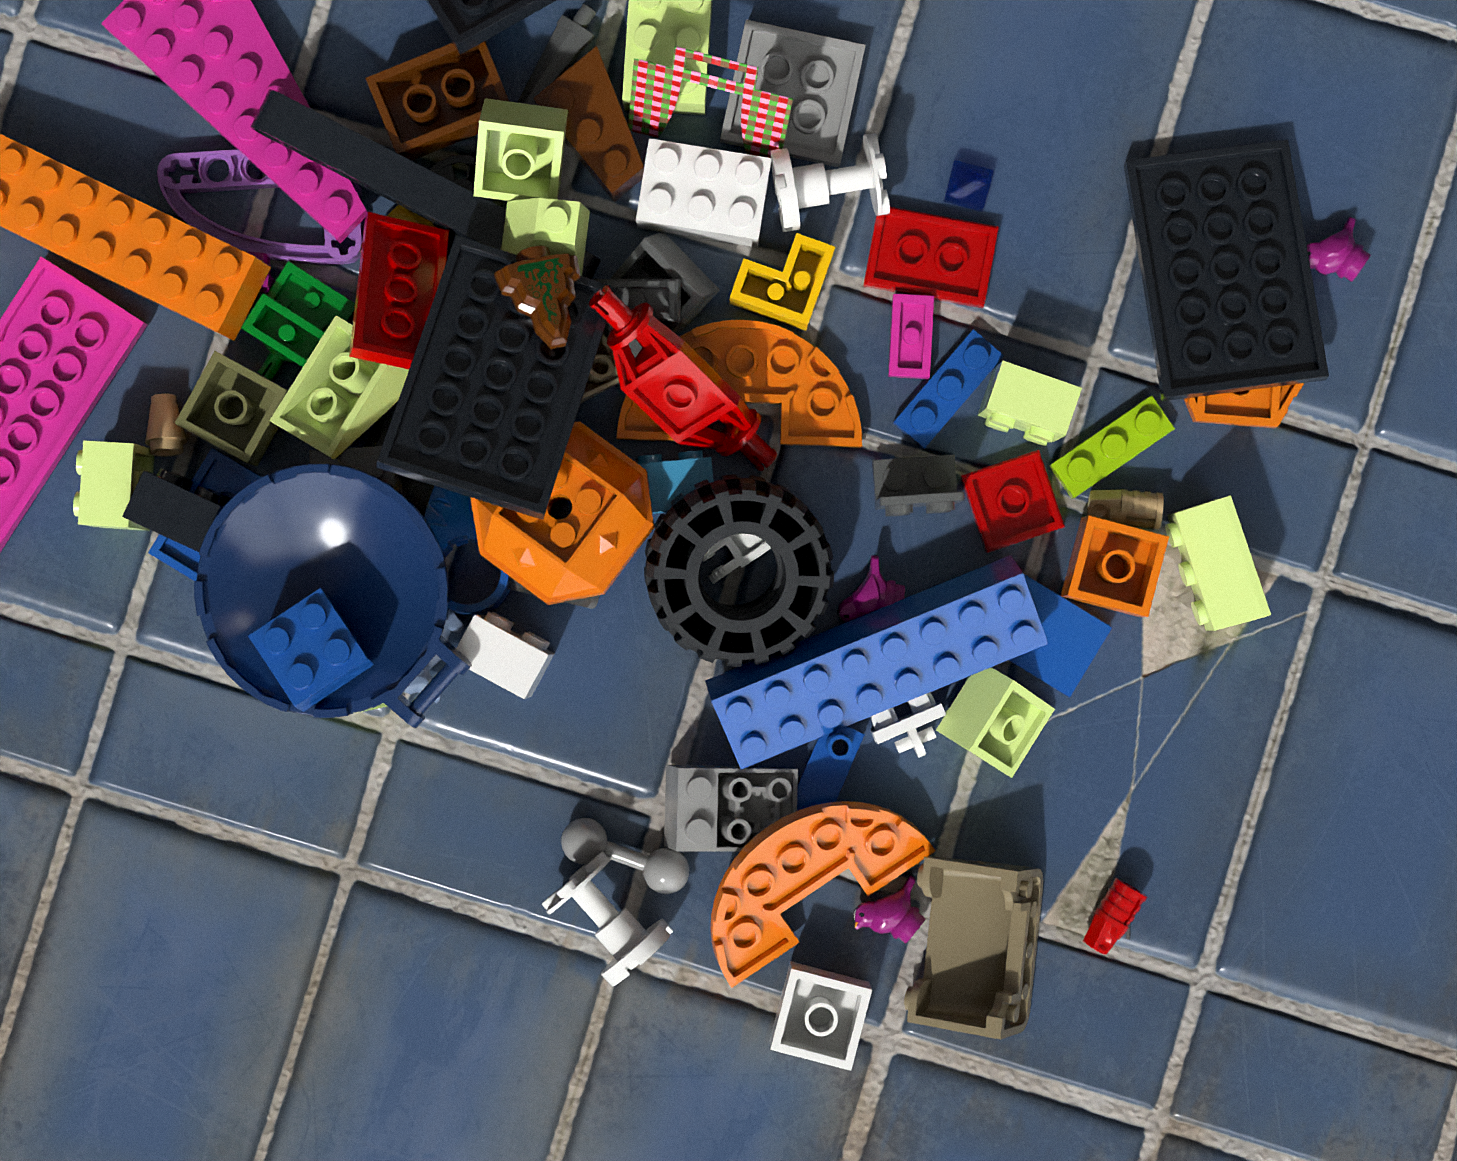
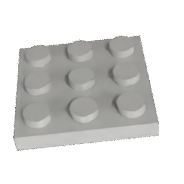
M746 20L737 62L759 67L755 89L793 98L783 148L788 149L789 156L792 158L840 167L866 45ZM735 70L733 81L744 83L745 72ZM730 92L720 137L721 143L744 147L741 127L743 95Z

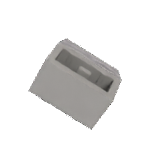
M666 765L664 847L674 851H741L745 845L766 827L797 811L798 769L746 767L740 769V766Z

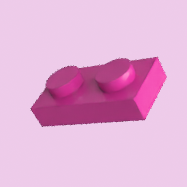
M892 295L888 377L930 378L934 296Z

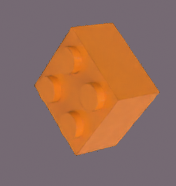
M1090 515L1081 517L1061 597L1137 617H1148L1169 536Z

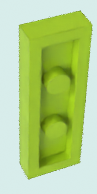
M1150 396L1050 464L1049 467L1071 499H1073L1175 428L1153 396Z

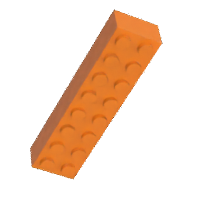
M0 134V227L235 341L271 269L270 266L253 255Z

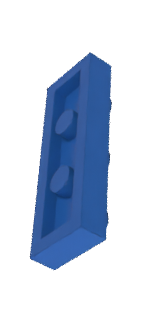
M973 329L896 418L893 424L924 449L1004 355Z

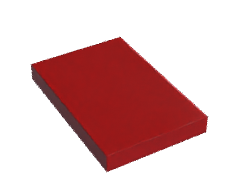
M890 207V214L876 216L863 287L901 294L934 296V300L983 309L999 227Z

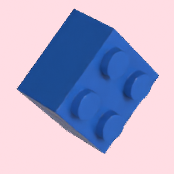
M321 588L248 635L294 707L302 712L374 665L329 596Z

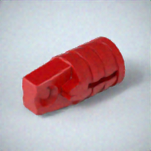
M1115 877L1111 888L1109 887L1106 896L1103 897L1100 906L1094 912L1092 923L1083 942L1095 951L1106 955L1116 941L1120 940L1125 932H1127L1130 923L1133 922L1136 913L1139 912L1142 903L1148 897L1133 886Z

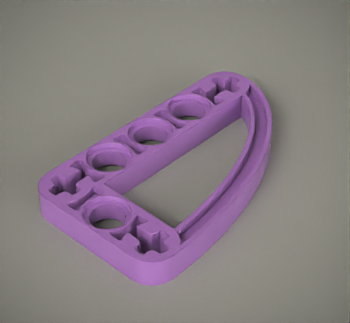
M238 149L174 153L164 157L158 165L157 176L160 189L175 213L190 226L244 252L266 253L271 260L315 265L350 264L356 262L361 257L364 231L363 220L348 235V238L355 242V246L349 247L348 254L343 255L342 251L335 247V243H338V241L325 229V245L289 244L244 235L216 224L201 215L188 202L184 193L279 188L267 176L262 179L251 178L248 172L251 161ZM218 160L227 162L229 166L228 176L220 182L210 180L208 176L209 166ZM195 162H199L198 173L202 182L197 183L198 178L194 175H183L180 177V183H176L168 174L175 171L176 164H180L186 171H196ZM351 181L352 185L354 186L357 194L359 195L362 201L361 186Z

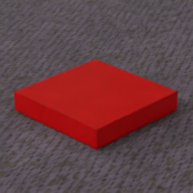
M1039 450L960 476L986 553L1065 527Z

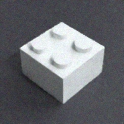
M488 611L486 616L474 615L456 648L471 662L470 670L523 699L532 697L555 653L547 650L550 642L530 631L524 632L523 636L512 631L511 628L514 623L495 612L491 613Z
M790 961L769 1040L770 1050L851 1071L872 993L870 983Z

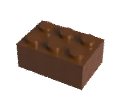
M485 41L461 55L454 44L450 43L366 77L395 152L411 161L477 135L485 98L509 102Z

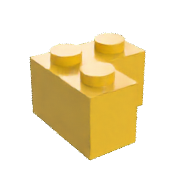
M796 233L783 272L743 258L730 295V304L806 331L830 266L835 246Z

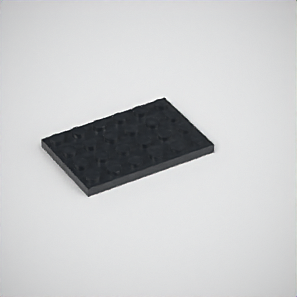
M1288 139L1126 160L1124 171L1161 400L1169 401L1326 380L1329 377Z
M456 235L378 457L377 468L543 520L607 322L595 309L589 306V302L598 290H602L608 284L580 276V279L574 283L575 300L568 307L571 324L566 346L550 349L535 333L531 318L516 310L511 297L501 294L495 279V272L517 262L516 254ZM608 285L612 289L611 291L615 294L617 287Z

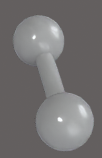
M579 818L572 821L562 833V849L565 855L575 863L588 864L603 851L611 860L643 871L647 885L655 892L661 894H672L679 891L688 880L689 864L684 855L679 851L660 848L648 856L607 841V834L602 825L590 818Z

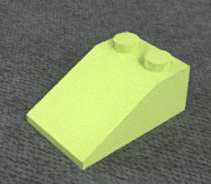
M335 316L269 420L334 460L397 403L409 369L349 357L353 325L338 316Z

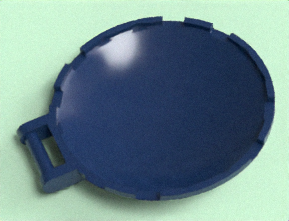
M306 464L282 469L261 477L237 493L223 507L210 526L200 548L197 580L194 581L197 616H200L208 639L206 643L222 669L239 687L266 705L283 712L290 711L313 716V718H334L365 711L384 703L407 724L417 728L425 719L424 713L459 674L464 675L472 666L471 662L460 651L441 636L447 618L449 583L446 564L437 538L420 511L402 493L378 477L358 469L334 464ZM321 588L329 596L374 665L302 712L294 707L248 635ZM437 655L446 664L417 697L410 702L402 693Z

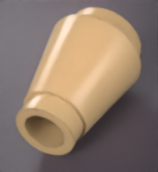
M156 394L151 396L145 444L150 446L151 455L175 456L184 452L183 445L187 443L184 428L175 424L180 412L176 403V396L173 394Z

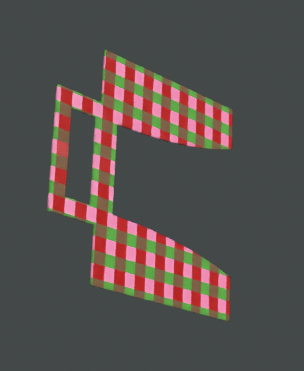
M675 46L672 68L634 58L628 127L630 131L658 138L672 116L680 92L681 80L743 95L741 127L746 154L770 158L771 150L783 149L793 98L755 89L759 67ZM686 58L745 72L744 83L685 69Z

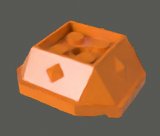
M574 422L543 520L470 497L480 555L547 605L604 595L655 528L647 470L581 422ZM559 500H568L572 503V511L564 519H555L551 516V508Z

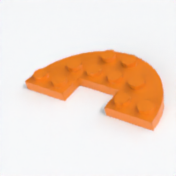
M726 320L696 327L690 332L679 336L741 396L745 403L781 404L780 445L862 447V429L855 399L839 373L840 371L820 349L795 335L794 332L760 321ZM626 395L619 416L617 440L674 441Z
M842 801L814 805L798 810L772 823L745 845L734 858L719 884L711 913V939L715 957L727 982L733 988L800 943L781 913L849 868L867 896H870L936 850L925 835L903 816L889 809L862 802Z

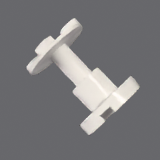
M876 133L863 136L865 164L825 171L823 163L792 168L787 148L770 151L773 182L780 207L778 211L783 232L800 229L799 209L829 204V195L869 189L876 216L890 214L888 194L886 189L883 190L882 179L887 178L883 153L880 154Z
M601 851L588 864H584L569 878V881L562 888L557 889L542 905L547 910L546 912L551 914L573 897L600 928L595 933V936L614 957L601 973L605 980L613 987L630 975L627 971L628 968L632 970L638 964L642 965L669 939L673 929L662 918L645 930L626 907L619 912L591 881L611 860L609 856L607 857Z

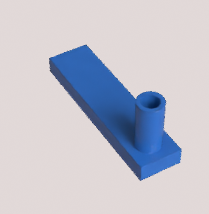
M846 726L817 738L797 784V811L814 805L836 802L863 740L864 733Z

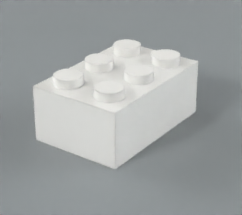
M649 138L636 215L637 227L758 248L772 158Z

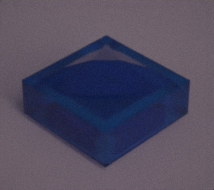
M954 160L943 202L983 212L994 170Z

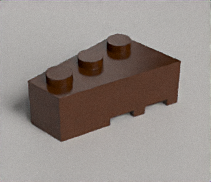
M596 46L536 95L533 100L535 105L568 110L565 135L566 145L611 199L616 202L643 179L644 166Z

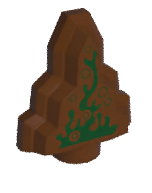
M542 245L523 249L515 256L517 262L507 265L494 273L501 294L511 297L516 310L531 318L535 333L550 349L566 346L571 324L568 307L576 297L574 283L580 279L577 256L570 254L550 255L549 248Z

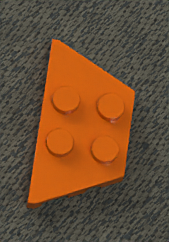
M1304 383L1184 398L1193 422L1277 428L1286 415L1290 403L1298 395Z

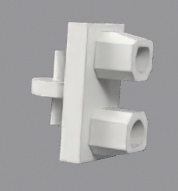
M930 692L907 701L912 713L902 718H897L893 708L871 716L874 726L871 733L875 742L879 744L907 732L908 737L894 742L898 753L914 748L918 758L925 756L926 752L923 743L936 738L932 726L917 732L916 728L946 715L942 704L936 703Z

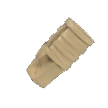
M1126 489L1091 490L1087 503V516L1090 515L1131 527L1160 529L1164 504L1163 493L1140 492L1137 490L1128 491Z

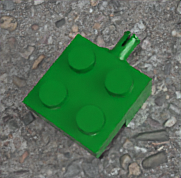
M288 261L268 294L261 295L241 327L262 341L270 351V354L257 372L273 381L274 376L284 361L303 367L335 316L348 323L351 322L354 317L355 303Z

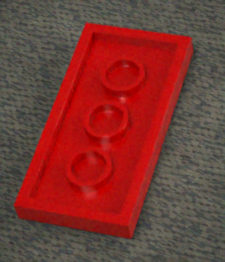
M368 212L364 223L349 357L404 369L410 368L446 265L449 230Z

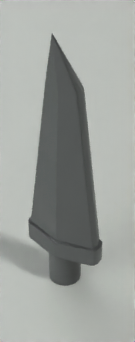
M582 4L573 20L563 15L560 17L517 103L535 105L533 98L561 76L584 48L591 43L595 36L586 28L596 15L593 9Z

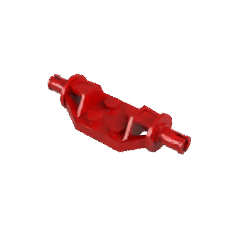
M608 285L604 286L602 290H598L591 298L589 306L595 309L613 327L606 344L613 351L621 390L677 444L712 448L721 456H728L739 450L755 465L758 471H763L764 466L768 468L776 459L777 452L756 433L762 416L755 409H749L741 396L682 338L653 316L654 309L647 302L630 309L611 291L612 289ZM634 339L642 346V349L635 358L628 345ZM717 420L726 425L722 432L707 428V426Z

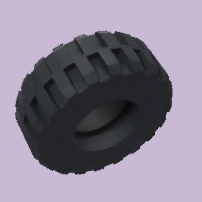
M736 474L722 475L721 480L709 483L706 479L695 484L696 489L685 496L680 493L671 501L672 507L665 515L661 513L656 520L654 534L651 539H648L645 549V583L653 609L664 630L668 631L674 637L675 642L686 651L691 649L697 652L700 659L711 663L715 659L724 660L726 666L741 667L742 661L753 660L755 665L770 662L768 655L780 650L782 655H785L795 649L793 642L801 635L808 638L816 628L813 621L817 615L825 614L829 604V600L826 597L828 589L833 588L834 572L831 569L832 550L826 540L824 530L816 517L790 490L780 484L774 485L767 482L765 478L750 475L749 478H738ZM736 534L755 535L771 547L776 558L777 570L771 585L760 597L745 604L726 605L716 602L706 593L701 584L700 565L703 557L715 543L723 538Z

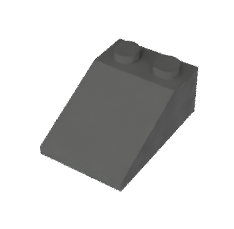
M664 232L644 238L610 278L681 280L680 322H661L677 335L695 319L720 290ZM606 322L603 331L606 339L613 329L608 322ZM636 339L628 344L634 358L642 349V346Z

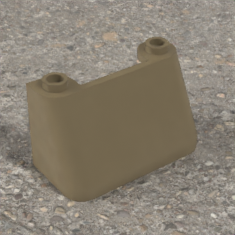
M935 856L924 857V863L921 864L918 871L917 883L922 888L924 896L932 898L924 976L915 981L913 986H909L905 993L904 1006L908 1010L907 1022L1000 1040L1021 1033L1027 1025L1031 1007L1043 893V873L1041 869Z

